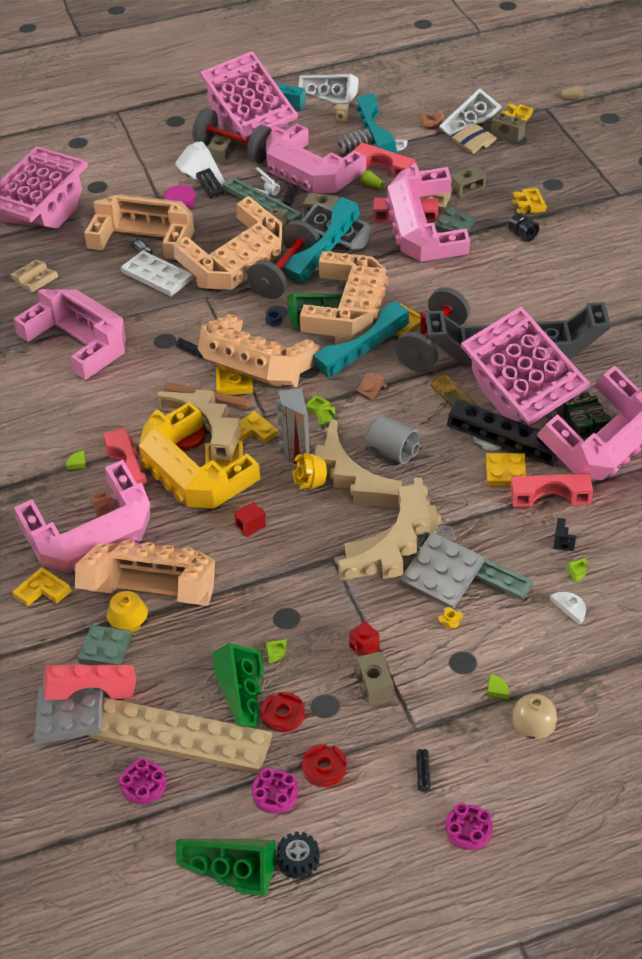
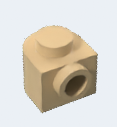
M337 104L333 108L336 122H348L349 104Z

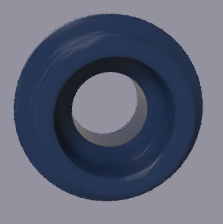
M270 311L267 313L265 320L268 325L277 326L282 323L283 317L278 311Z

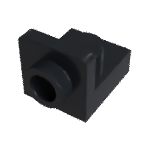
M557 518L554 549L574 551L576 535L568 534L569 527H565L566 519Z

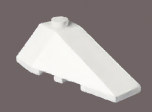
M352 74L300 75L299 87L305 88V93L335 104H350L357 94L359 79Z
M479 88L439 128L451 137L468 126L491 118L502 106Z
M202 141L188 145L175 162L180 172L184 175H190L192 180H198L196 178L197 172L210 168L222 187L225 183L213 157ZM211 180L215 189L218 190L213 181Z

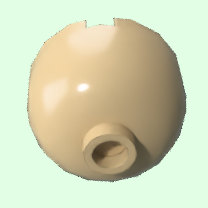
M538 693L525 695L516 702L513 709L512 724L515 730L522 736L542 739L554 732L557 723V711L553 702L546 696Z

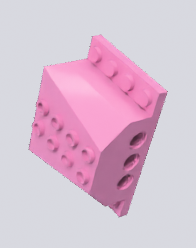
M253 51L200 72L201 78L208 86L207 97L211 109L217 113L218 123L223 130L239 134L244 140L250 138L254 129L261 124L270 127L271 130L275 126L286 128L288 127V122L298 118L294 108Z
M36 146L0 180V222L58 229L77 209L82 191L79 175L88 167L87 161Z
M519 307L461 343L462 349L472 359V371L485 396L502 416L515 421L522 418L528 426L590 387V382L522 307Z

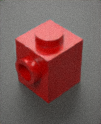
M254 502L234 512L235 526L245 537L266 527V513L263 508H259Z
M365 621L349 631V646L358 656L373 654L380 650L379 633Z

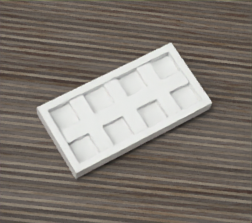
M141 251L121 266V273L169 296L174 295L193 280L191 273L145 251Z

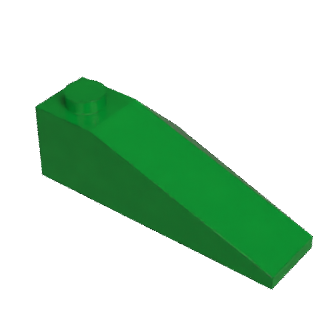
M292 293L288 295L287 312L292 327L300 328V314L303 305L338 309L343 294Z

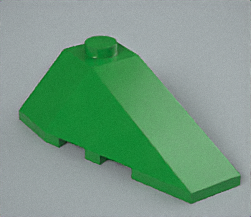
M228 643L212 653L214 672L237 725L256 728L259 712L257 698L262 688L259 686V682L264 672L261 651Z
M177 839L176 864L200 875L205 874L216 879L215 882L222 885L225 883L236 888L235 891L242 894L265 896L267 895L276 865L275 840Z

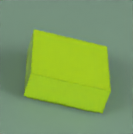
M316 395L306 404L307 411L314 415H317V408L330 407V401Z

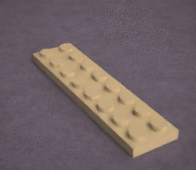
M103 698L101 733L91 734L89 738L260 774L272 739V732Z

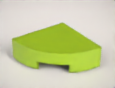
M319 407L316 409L319 427H323L330 422L335 414V407Z
M84 450L76 452L68 458L66 462L67 470L86 468Z
M583 558L567 563L566 568L575 582L581 580L586 575L587 559Z
M287 639L266 642L269 663L276 662L285 655Z
M490 674L487 696L509 699L507 683L499 676Z

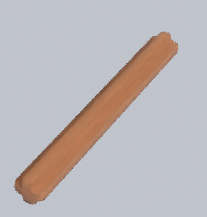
M167 382L164 386L165 392L194 394L196 389L203 390ZM214 392L215 403L227 404V406L248 409L250 406L249 399Z

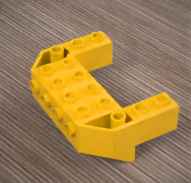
M191 402L186 403L166 416L158 409L155 410L143 427L139 444L140 462L143 468L148 469L156 480H160L167 491H171L178 502H182L187 507L215 509L260 480L259 464L248 454H245L223 469L213 460L199 467L175 445L203 427L201 411Z

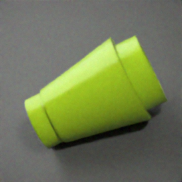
M365 170L362 173L360 182L363 185L379 190L382 189L384 181L373 172Z

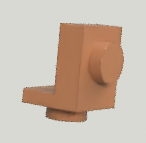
M435 108L432 115L420 112L417 118L424 127L438 128L444 115L439 108Z
M367 373L356 391L373 401L381 387L386 389L387 385L384 382V378L379 374L375 373V375Z
M99 491L94 493V496L89 497L97 518L116 510L109 492Z

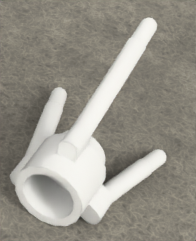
M256 167V170L262 175L261 178L265 181V191L257 190L268 196L270 194L276 196L280 191V185L275 183L260 168Z

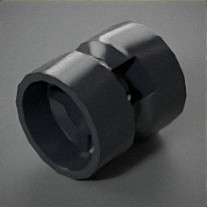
M520 212L511 218L508 228L517 236L519 235L520 238L530 242L537 236L540 226L537 222Z

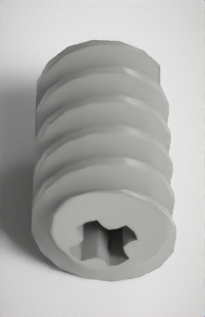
M367 129L338 137V146L343 155L346 154V150L348 153H351V148L354 150L361 143L372 144L371 135Z

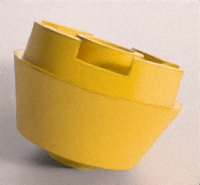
M310 453L296 456L294 461L297 462V468L293 470L295 485H299V489H304L305 491L322 486L327 476L324 459Z
M122 591L112 597L106 616L112 628L135 632L141 628V624L147 619L148 608L136 593Z

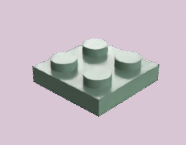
M448 207L433 223L439 232L467 229L468 231L476 223V216Z
M91 625L78 656L79 663L87 665H122L132 637L131 631Z

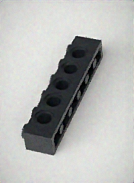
M459 399L455 401L449 413L446 426L518 454H525L526 457L552 467L556 461L557 455L537 436L541 431L539 429Z

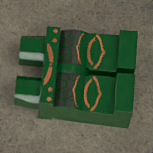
M589 392L580 394L579 399L574 400L572 398L563 404L564 418L568 425L582 439L590 437L593 433L597 434L601 430L597 429L598 425L604 427L612 420L603 411L601 403L598 402V397L596 395L591 396ZM580 429H585L586 432L580 433Z

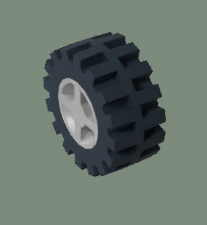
M299 831L295 832V835L289 833L287 838L283 837L281 843L277 845L278 867H280L282 873H286L287 877L290 878L293 875V879H298V876L304 879L306 874L311 876L313 870H317L320 854L318 843L316 840L314 841L313 836L307 837L305 832L299 835Z

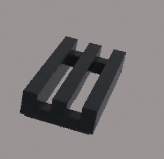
M210 168L196 173V178L210 199L213 196H219L220 193L221 195L224 194L223 187ZM211 180L213 181L218 190L215 189Z

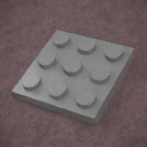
M431 532L400 578V582L454 610L485 562V558Z
M39 686L34 734L36 744L40 745L101 733L103 690L99 688H84L71 694L67 700H45L43 686Z

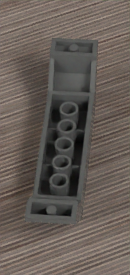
M605 302L586 303V307L568 320L536 322L569 360L583 351L611 327ZM426 311L425 318L428 338L463 366H472V359L462 349L461 343L490 325L459 326L445 316L443 311Z

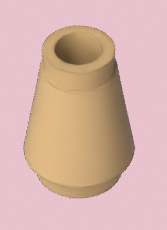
M577 85L562 90V98L574 100L584 98L583 86L579 87Z

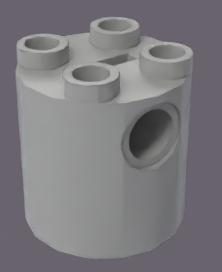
M377 415L371 429L367 430L364 436L369 451L400 464H406L412 456L414 457L418 453L420 448L419 431L386 416Z

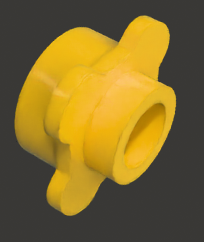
M446 607L443 615H440L438 620L446 628L453 629L459 625V620L463 619V613L456 612L451 607Z

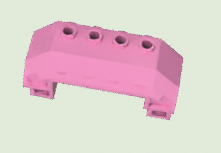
M299 124L293 125L286 131L275 126L266 139L268 172L294 185L296 184L310 193H336L361 176L366 170V156L355 150L344 158L333 153H329L322 158L303 149L309 144L308 128Z
M413 163L401 171L388 186L385 205L386 208H389V220L393 221L392 231L396 233V245H399L401 252L420 262L469 254L470 238L467 229L437 233L434 223H427L420 197L450 192L451 176L448 167L419 171L417 163Z
M77 289L38 290L40 302L13 319L17 335L27 342L55 325L87 345L71 356L74 373L85 380L125 353L126 333L123 318Z
M615 365L594 386L620 413L597 434L593 433L584 441L558 414L537 434L574 474H590L591 479L604 480L608 475L610 477L614 476L620 470L618 468L619 465L623 467L631 460L629 458L630 455L634 457L642 450L640 447L642 445V391Z
M123 460L105 467L106 480L118 499L120 508L61 535L53 522L46 525L33 499L14 507L15 518L42 567L70 574L75 572V564L97 544L123 542L124 540H132L138 544L142 540L150 518V502L143 485L136 483Z

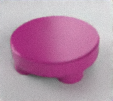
M177 185L165 191L164 199L182 201L187 207H193L196 195L193 188Z
M145 758L136 760L134 764L125 769L119 778L123 796L135 804L154 802L164 793L166 788V776L163 769L158 764L150 762Z
M263 769L252 785V798L255 805L267 813L276 814L290 809L298 797V786L295 776L282 770Z
M458 803L448 814L445 832L449 841L456 847L464 850H476L485 846L491 839L493 823L489 811L475 805Z

